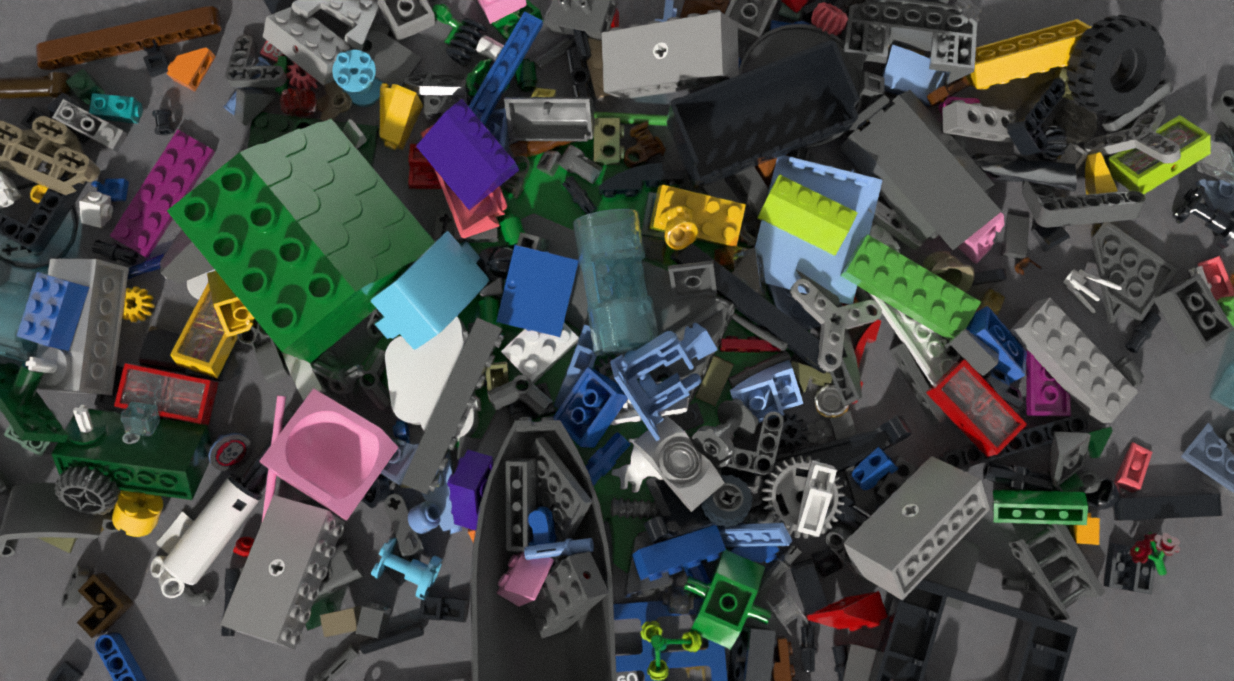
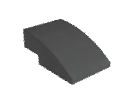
M961 539L924 579L968 592L977 564L980 546ZM947 597L945 604L961 611L964 602Z

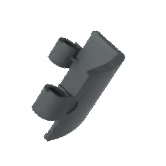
M56 482L15 485L11 489L0 526V556L9 557L14 555L18 539L99 538L102 527L108 532H118L120 530L116 529L112 522L114 508L105 515L99 514L94 516L89 514L87 516L85 513L81 512L79 514L78 511L71 510L69 506H64V502L58 500V496L55 495L56 490L54 489Z

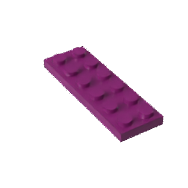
M177 129L110 234V237L149 258L173 220L167 210L191 192L215 154V151Z

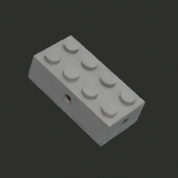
M292 7L266 16L263 38L322 85L335 80L332 70L337 55L349 50H355L313 16L306 19L292 11Z

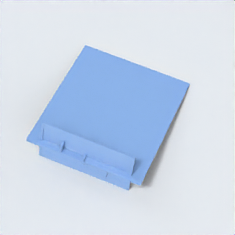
M786 155L778 157L769 193L780 174L858 212L836 256L762 220L747 279L790 290L792 285L801 279L796 271L797 269L838 296L839 302L849 305L853 304L857 285L840 275L860 240L867 234H870L882 179L854 173V169L846 171L834 168L831 165L826 166ZM801 285L798 286V291L806 294L807 290L803 286L801 287Z

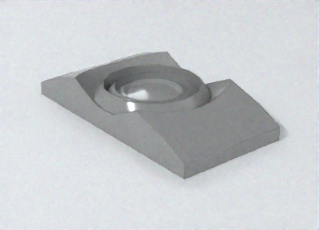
M665 416L663 421L656 424L660 436L659 440L656 441L648 430L635 440L633 444L692 512L720 488L724 481L711 461L692 444L686 432L668 416Z

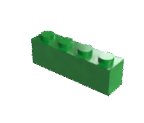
M993 490V522L1087 525L1088 503L1085 492Z

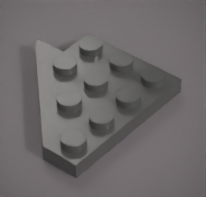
M1103 222L1091 237L1099 278L1122 287L1121 290H1117L1100 283L1108 322L1114 323L1122 310L1137 321H1142L1155 301L1153 299L1161 294L1177 268L1110 222Z
M536 438L529 456L530 458H536L537 508L544 506L551 510L556 540L558 542H563L568 538L573 539L592 500L545 438Z

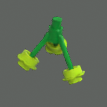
M647 621L642 625L641 637L651 642L655 648V660L651 661L647 668V673L651 679L662 680L669 674V667L664 660L660 659V653L666 649L667 645L682 644L683 648L689 652H697L700 649L702 639L696 631L684 633L682 639H666L661 636L662 629L657 621Z

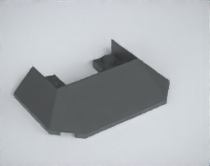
M866 0L859 5L856 3L849 8L843 55L862 72L864 61L886 63L888 46L895 45L903 48L930 51L929 69L948 72L947 84L974 72L977 22L972 18H966L962 14L963 10L957 5L919 0Z

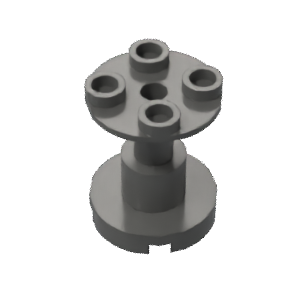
M736 398L732 401H724L719 405L717 415L721 423L716 427L702 426L692 436L696 449L711 462L718 464L716 467L726 466L734 457L735 449L732 443L734 435L749 437L755 432L756 426L759 423L757 417L744 406L740 399Z

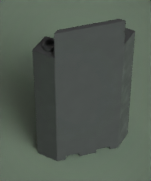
M911 90L898 95L892 100L890 106L884 111L881 109L869 119V122L864 127L854 131L840 146L841 150L863 175L882 179L879 194L922 243L929 238L933 241L940 235L948 246L954 250L1002 212L989 197L991 193L988 190L995 184L950 134L943 133V126Z

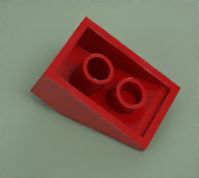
M879 591L844 597L807 615L809 621L837 629L849 628V631L858 630L863 625H867V628L879 626L880 621L887 618Z

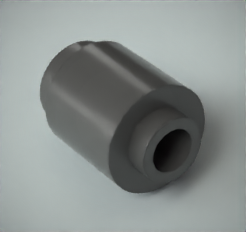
M1125 356L1113 364L1134 388L1143 383L1141 379L1144 378V375L1132 359L1129 360Z

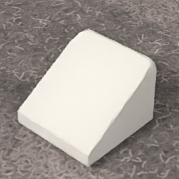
M349 119L343 133L357 149L367 139L353 120Z

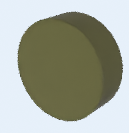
M1058 66L1052 79L1059 78L1065 83L1067 68L1069 67Z

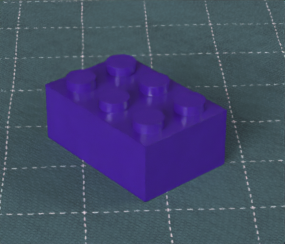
M467 450L464 457L459 459L455 473L450 475L447 486L450 489L449 500L452 505L451 514L453 515L455 525L475 531L478 509L487 479L493 467L492 456Z

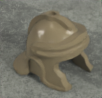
M949 251L931 253L923 262V268L965 293L971 288L975 274L973 267L963 265L955 256L950 255Z

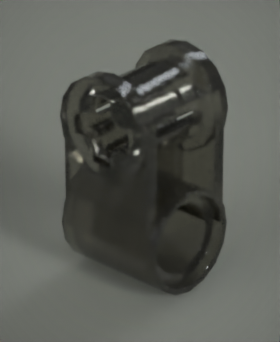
M522 155L516 156L513 160L517 165L526 163L527 168L524 171L516 172L500 185L502 191L505 190L513 194L516 199L521 196L532 172V166L528 158Z

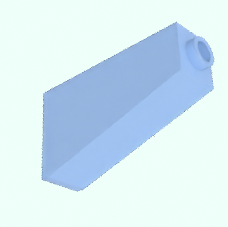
M448 450L446 458L449 460L443 471V486L436 487L434 492H429V495L424 493L422 495L426 501L432 502L439 508L441 513L439 525L442 530H449L450 534L463 531L462 526L454 524L453 515L451 514L450 489L447 483L450 475L454 474L455 471L450 450Z

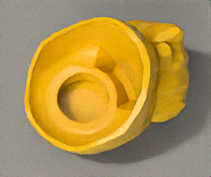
M686 206L673 207L666 212L668 222L665 227L664 237L667 245L675 250H682L696 241L698 229L691 221L692 211Z

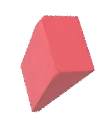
M1132 442L1114 482L1119 487L1132 493L1140 490L1152 451Z

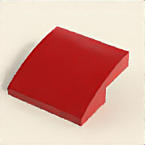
M410 144L408 160L410 166L409 189H442L434 167L416 147L417 144Z

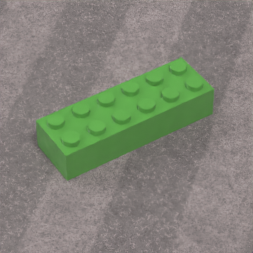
M868 234L860 240L840 275L949 341L964 328H967L981 303L979 300Z

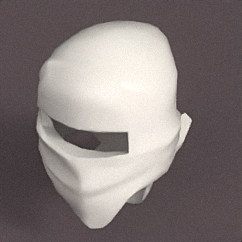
M630 438L628 442H632V443H633V442H634L635 440H637L638 438H634V439H631V438ZM635 445L631 454V464L622 466L620 469H613L611 473L613 476L620 477L621 489H627L628 482L633 484L632 492L634 493L639 491L643 479L647 476H655L659 480H663Z

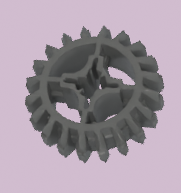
M80 466L75 468L69 467L60 474L55 483V495L58 496V500L64 502V506H69L71 510L78 511L79 514L82 512L87 516L89 514L94 516L99 514L105 515L114 508L119 499V488L116 486V482L111 481L110 476H105L104 472L100 473L95 468L92 470L87 466L84 468Z

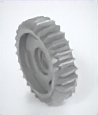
M802 456L797 457V462L794 457L789 458V465L784 460L781 462L783 468L776 465L774 469L777 473L770 472L768 474L772 480L764 481L765 484L769 485V488L762 489V492L768 493V496L762 498V501H768V505L764 506L763 509H770L771 511L767 518L774 517L775 519L772 523H783L789 535L795 531V538H799L801 532L797 531L801 503L796 500V494L799 491H804L807 480L806 477L796 476V469L809 470L811 466L810 456L806 458L805 462ZM839 476L835 477L831 488L832 497L820 532L821 534L825 533L824 526L829 529L833 527L829 522L830 520L833 522L838 521L834 514H842V511L837 509V506L844 505V502L838 501L840 497L845 496L844 493H838V489L842 488L843 485L835 484ZM781 493L789 515L783 516L776 501L777 494ZM802 532L803 538H809V534Z

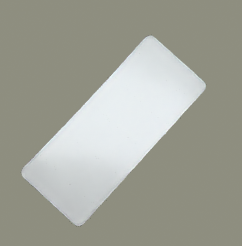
M181 512L156 544L169 554L194 521L184 512Z

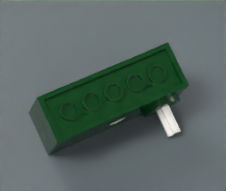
M85 405L74 408V415L65 429L68 433V438L65 443L58 442L52 452L59 476L69 467L75 468L80 466L84 468L87 466L92 470L95 468L100 473L104 472L105 476H110L111 481H115L116 486L121 491L193 500L210 462L209 452L212 444L207 425L116 413L113 411L86 409Z

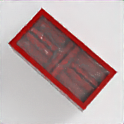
M965 359L955 363L926 391L927 395L986 457L997 455L1027 425Z
M125 363L114 406L209 425L219 383Z

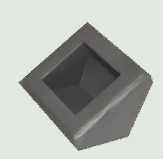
M551 150L544 152L537 165V169L553 177L559 167L557 162L561 158L560 153Z

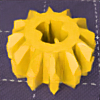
M134 286L133 289L126 288L122 316L124 320L130 319L131 322L136 323L138 319L145 321V314L152 315L148 310L155 307L154 304L150 303L154 298L148 295V290L140 289L138 286Z

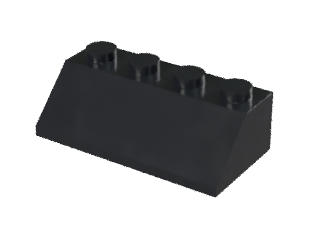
M743 625L741 633L731 648L727 681H771V672L775 665L773 654L777 644L776 631L765 627Z

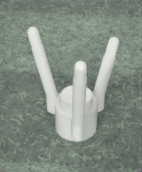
M1073 269L1063 282L1067 285L1066 288L1093 314L1096 312L1095 309L1078 291L1081 289L1096 301H1099L1100 298L1084 286L1087 281L1084 277L1117 290L1122 289L1121 286L1088 274L1082 269L1079 272Z

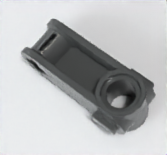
M398 494L389 495L385 499L384 506L403 558L408 559L424 552L425 549L419 533H416L409 525V510L404 499ZM394 499L397 502H401V504L398 505L397 510H395L393 507L390 508V505H392V500Z

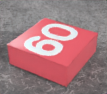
M268 41L265 42L260 52L261 56L276 63L278 62V56H285Z

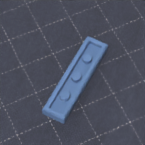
M783 523L737 524L736 526L732 525L729 527L717 525L725 547L789 546L792 542Z

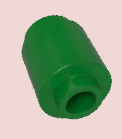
M514 214L507 215L499 223L506 243L513 248L518 243L520 232L525 233L519 216L514 217Z

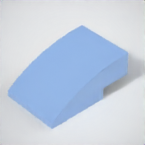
M892 45L882 73V77L885 78L884 91L898 96L911 90L924 106H931L927 96L944 86L947 72L929 69V58Z
M790 360L764 369L730 390L732 398L740 399L744 406L757 417L759 423L763 422L768 412L776 411L784 415L783 410L803 404ZM771 415V416L768 417L767 420L772 419V418H776V417H778V416H776V415Z

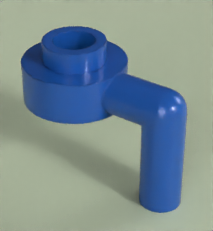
M401 419L396 420V425H393L395 438L398 437L399 440L410 444L408 423Z

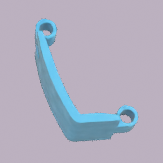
M446 231L397 280L371 299L373 305L382 314L374 323L375 326L387 339L390 337L393 339L400 334L414 350L442 332L489 281V278L476 264L480 256L467 241L459 244L450 232Z

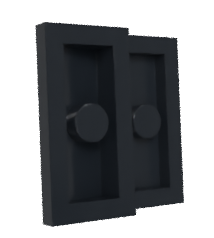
M1109 543L1104 586L1152 595L1155 574L1154 561L1148 558L1145 563H1135L1132 561L1133 557L1129 553L1132 548L1131 546Z

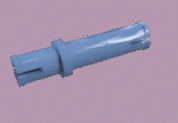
M568 538L563 542L526 546L524 554L526 560L563 555L569 557L574 554L593 552L594 544L592 538L579 540ZM556 549L555 551L541 552V550Z

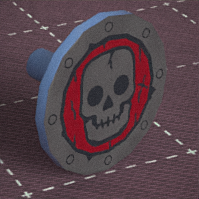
M240 433L220 435L210 449L209 461L215 469L220 471L236 469L243 465L250 457L252 451L251 442L245 435Z

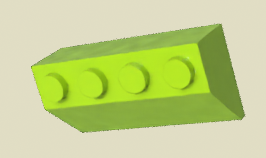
M779 174L758 219L836 256L858 212Z

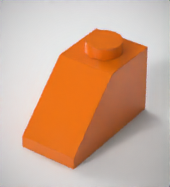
M206 47L178 55L169 64L166 74L179 84L196 91L216 56Z

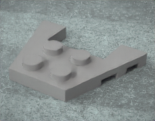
M298 0L292 3L291 8L292 11L306 19L310 18L319 9H322L352 27L353 29L345 35L344 42L360 51L364 47V42L367 40L370 28L373 26L379 12L378 3L374 0Z

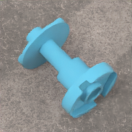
M349 50L338 54L332 70L333 77L338 86L343 88V91L351 97L354 105L359 107L374 105L375 101L380 98V86L382 83L375 79L376 66L370 55L360 50Z
M390 538L388 543H384L379 553L382 558L379 563L375 564L371 575L379 579L387 566L405 574V580L418 585L415 597L425 600L429 594L427 588H430L431 585L433 586L443 559L434 555L428 565L416 559H413L411 562L393 554L397 538Z

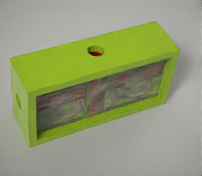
M1179 115L1156 130V133L1180 146L1181 157L1178 161L1163 163L1134 148L1118 152L1109 157L1110 174L1113 179L1128 190L1146 194L1210 155L1211 135Z

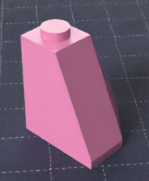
M1000 212L958 246L975 264L991 250L995 243L993 242L996 235L995 232H1001L1004 226V214Z

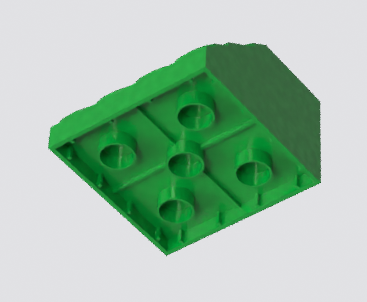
M332 119L315 123L301 130L297 129L267 143L258 144L239 152L167 210L279 349L308 363L315 360L377 309L371 302V299L397 280L435 243Z

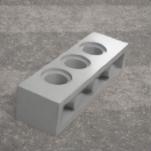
M963 100L952 101V104L943 107V133L1010 144L1013 141L1007 132V125L1016 112L1014 109L1000 110L997 106L983 107L980 103L967 104Z

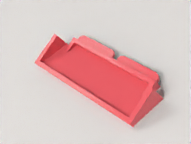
M434 125L421 132L422 138ZM435 170L462 238H467L500 226L496 217L504 215V210L507 208V202L500 186L469 211Z

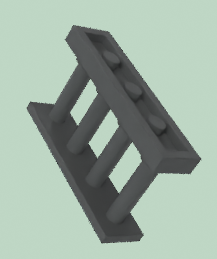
M1042 524L1044 530L1025 542L1023 539L1012 540L1009 542V545L1012 548L1013 555L1019 560L1045 603L1049 615L1055 620H1068L1070 616L1066 611L1067 607L1084 595L1086 598L1100 597L1106 592L1067 527L1063 524ZM1050 537L1056 549L1039 561H1036L1030 550ZM1062 556L1067 564V569L1048 581L1042 569ZM1074 576L1079 584V588L1060 601L1054 589Z

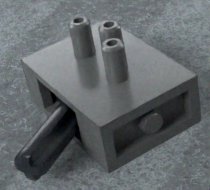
M552 0L553 4L550 12L547 14L546 24L553 33L575 36L580 59L589 60L592 54L588 39L602 41V33L610 30L618 5L617 1Z

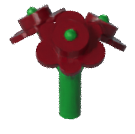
M1148 532V534L1144 535L1143 540L1136 541L1129 553L1133 557L1132 561L1135 563H1145L1148 558L1153 560L1158 574L1165 575L1167 570L1163 557L1165 554L1172 556L1174 552H1180V540L1170 536L1168 533L1158 535L1157 533Z

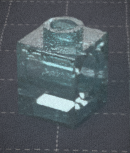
M131 401L126 410H123L121 414V422L124 425L125 433L152 436L160 423L157 405Z

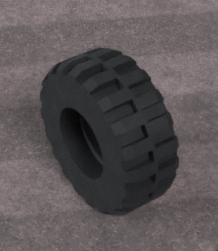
M1112 15L1094 23L1093 27L1087 29L1082 34V38L1076 42L1075 49L1069 57L1070 63L1069 68H1067L1069 81H1067L1069 90L1072 91L1071 95L1074 100L1084 108L1112 117L1127 114L1145 103L1144 101L1153 94L1154 88L1159 84L1161 73L1165 68L1164 58L1166 57V50L1163 47L1164 41L1161 35H1159V31L1146 21L1125 15ZM1122 54L1120 66L1113 77L1110 78L1113 64Z

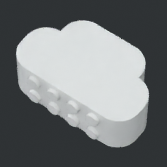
M458 317L442 332L415 350L402 336L395 338L386 349L385 362L392 410L401 420L421 425L424 432L469 336L464 323ZM476 398L472 409L467 408L464 415L467 417L466 423L462 430L458 428L455 435L458 438L457 441L462 436H472L476 431L479 423L478 411H481L480 398Z

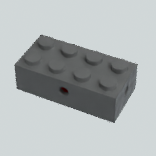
M586 552L567 557L546 577L536 599L527 603V607L542 638L563 633L609 594L591 553Z

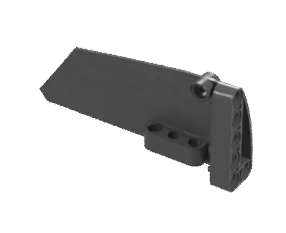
M534 213L521 219L526 234L550 240L547 250L550 254L579 260L565 320L580 331H582L584 325L605 332L600 345L614 356L623 355L624 357L628 351H636L664 332H674L720 300L725 307L700 324L701 327L706 328L718 348L734 314V303L716 295L673 300L669 271ZM716 351L699 360L697 357L692 358L691 361L694 368L691 370L684 359L680 358L667 367L662 364L648 373H650L654 382H659L662 377L669 378L676 373L679 374L682 380L694 373L699 374L703 380ZM700 384L689 391V403L693 400Z

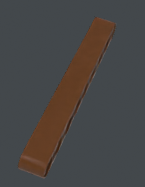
M206 6L41 42L36 45L37 64L41 69L54 70L144 50L143 46L150 49L154 46L152 40H155L159 47L214 35L221 31L219 10L213 6Z

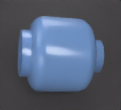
M428 501L414 506L408 513L410 527L420 534L427 533L436 528L441 521L439 508Z

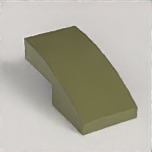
M714 355L696 394V398L716 406L734 364Z

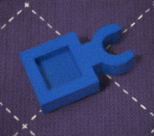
M105 179V184H101L98 181L91 183L92 186L98 188L96 192L111 196V202L126 201L129 181L126 179Z

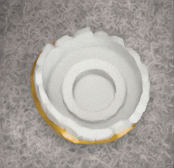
M825 385L816 393L815 406L822 416L837 418L847 412L849 405L843 406L835 385Z

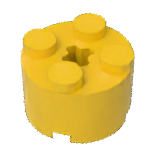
M120 491L119 499L112 514V522L115 528L118 530L121 528L126 531V535L133 537L150 534L156 528L163 509L161 496Z

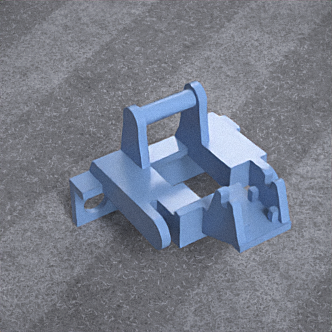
M696 322L692 324V328H689V326L685 328L682 341L679 340L676 333L667 331L636 351H628L624 357L620 355L610 361L615 380L656 441L660 439L656 424L663 421L660 412L689 396V391L697 387L701 383L702 378L699 374L694 373L682 380L679 374L676 373L656 385L648 372L662 364L667 367L680 358L684 359L691 370L694 368L691 361L692 358L697 357L699 360L718 350L706 328L704 329Z

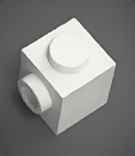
M90 191L79 201L81 223L102 228L112 218L113 206L111 205V196Z

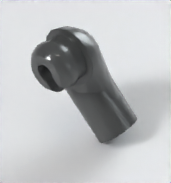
M188 586L184 587V591L181 594L192 606H206L213 599V593L210 590H204L203 593H195Z

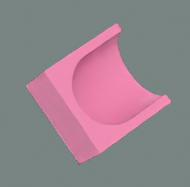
M313 388L259 462L280 479L347 521L399 447L380 427Z

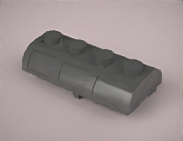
M592 97L504 98L508 133L511 141H588V139H593L595 116Z

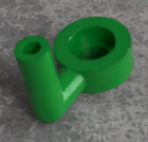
M435 4L432 8L435 19L453 28L444 41L450 46V41L455 40L454 34L459 33L458 27L462 24L453 18L449 7L444 4Z

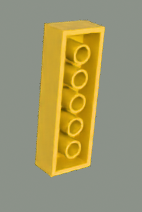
M1076 19L977 47L974 72L966 75L973 87L984 90L989 88L990 85L997 83L1005 84L1011 79L1026 78L1030 74L1047 72L1050 68L1057 66H1068L1070 63L1069 57L1075 49L1076 42L1082 38V34L1091 26Z

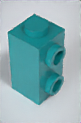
M92 93L89 113L105 121L139 124V119L143 114L142 103L134 97Z

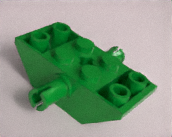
M725 550L721 554L710 582L706 584L689 576L684 589L702 596V602L689 631H696L700 636L731 649L741 633L746 618L751 617L767 625L772 611L754 604L765 566ZM731 596L733 602H728L727 605H724L723 598Z

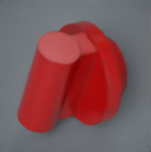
M251 537L239 538L236 541L233 552L248 558L255 540Z

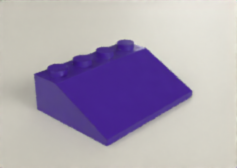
M462 99L440 117L416 146L469 211L519 171L516 162Z

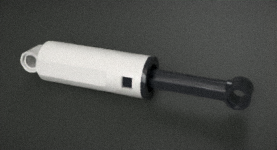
M295 410L284 413L282 430L295 414ZM272 438L242 477L235 474L228 476L165 558L163 566L166 570L159 577V585L164 596L168 598L178 597L184 591V583L189 585L197 584L262 499L263 495L256 487L268 473V468L259 461L271 446ZM170 581H177L174 585L167 586V583Z

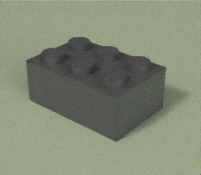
M1200 274L1181 281L1153 299L1187 355L1207 348L1234 330Z

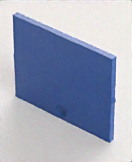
M515 245L496 322L524 328L527 331L532 330L561 337L579 260L550 254L548 251L542 252Z

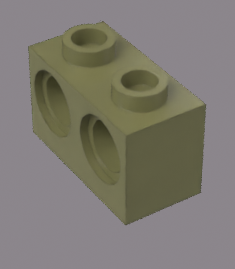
M595 118L594 163L598 165H620V159H624V146H620V138H624V125H620V118ZM606 128H612L615 132L612 135H606L603 131ZM607 148L615 151L611 156H606L603 152Z

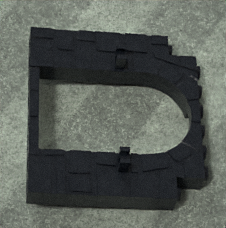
M923 579L903 600L894 596L869 681H890V679L893 681H923L947 597L1024 620L1007 681H1063L1078 627Z

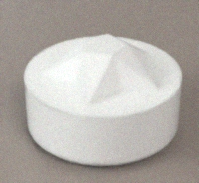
M159 555L153 559L151 563V574L153 577L159 578L166 570L163 566V561L167 556Z

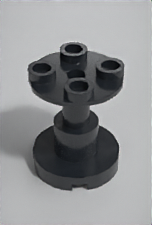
M1198 186L1195 190L1190 188L1184 196L1185 202L1174 211L1172 217L1176 219V223L1180 224L1191 214H1194L1206 221L1205 226L1216 232L1213 244L1222 249L1228 247L1229 244L1226 242L1230 238L1234 240V210L1230 214L1219 208L1212 210L1200 203L1205 187Z

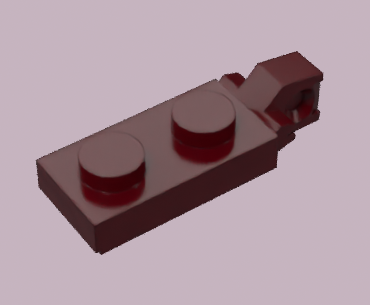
M726 336L720 342L721 352L763 353L781 351V349L768 341L760 340V337L755 336L747 337V339H738L737 336Z

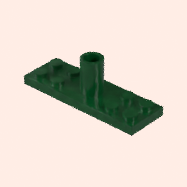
M260 112L252 120L248 148L267 143L297 129L301 130L324 121L321 119ZM334 121L343 132L346 122ZM356 124L367 139L357 150L373 168L379 128L378 126Z
M26 361L22 363L21 367L14 363L0 364V410L19 438L28 441L65 443L68 433L37 392L44 372L28 370L29 366H26Z

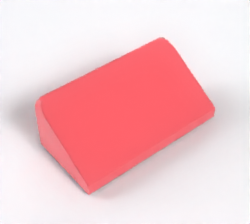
M1221 256L1198 263V266H1203L1207 281L1212 285L1210 289L1216 301L1221 297L1234 296V287Z

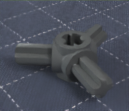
M316 361L312 371L328 379L330 389L337 394H342L347 407L352 408L358 404L353 390L357 378L365 373L363 370L364 366L362 364H355L352 367L337 366L332 368L320 361Z

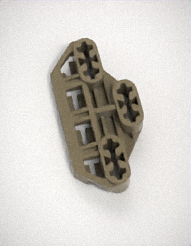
M40 116L33 121L32 129L21 130L14 125L0 120V150L4 151L2 156L0 155V168L64 195L77 191L73 188L75 184H84L86 181L91 182L99 176L100 168L84 154L78 137L65 124L46 116ZM17 153L23 155L22 158L27 161L26 164L20 161H13ZM42 162L46 164L45 168L50 170V172H39L36 169ZM64 172L68 173L70 178L65 182L60 180Z

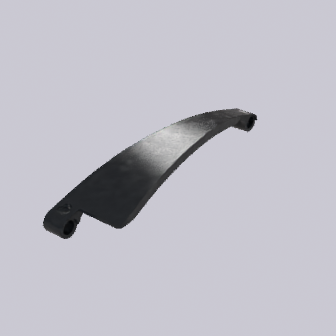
M898 415L870 432L776 455L774 467L777 465L783 468L781 462L784 460L789 465V458L794 457L797 462V457L802 456L805 462L806 458L810 456L811 462L812 460L820 459V463L834 466L837 474L862 462L878 447L884 451L905 440L912 434V431L903 416ZM761 458L758 460L757 465L761 470H766L770 467V461L766 458ZM748 461L740 462L738 464L745 465L746 463H748ZM728 466L720 467L721 475L738 477L750 488L753 499L750 511L768 504V501H762V498L768 496V493L762 492V489L769 488V485L765 484L764 481L772 480L768 474L762 475ZM773 467V469H772L771 472H773V473L776 474L777 472L775 471V469H774V467ZM796 469V476L807 478L809 470ZM654 476L646 481L662 515L643 523L653 544L716 525V523L711 522L705 516L704 509L702 510V503L691 512L664 479L659 480ZM781 493L776 495V501L782 499ZM724 498V499H723V500L728 501L729 503L731 502L730 499H728V498Z

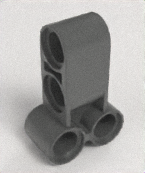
M259 323L258 328L251 326L249 331L237 334L240 342L252 346L262 374L268 384L290 375L281 350ZM250 330H253L254 337L248 341L246 335Z

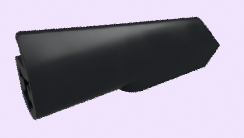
M977 153L971 156V159L984 173H987L988 178L991 180L1009 182L1029 181L1048 185L1051 188L1076 190L1075 163L1029 161L1022 156Z
M155 326L149 328L139 356L141 366L182 372L197 378L214 381H232L242 373L233 352H230L218 378L178 366L170 354L180 335Z

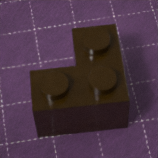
M105 572L93 574L77 590L92 605L77 624L91 638L102 636L134 602Z

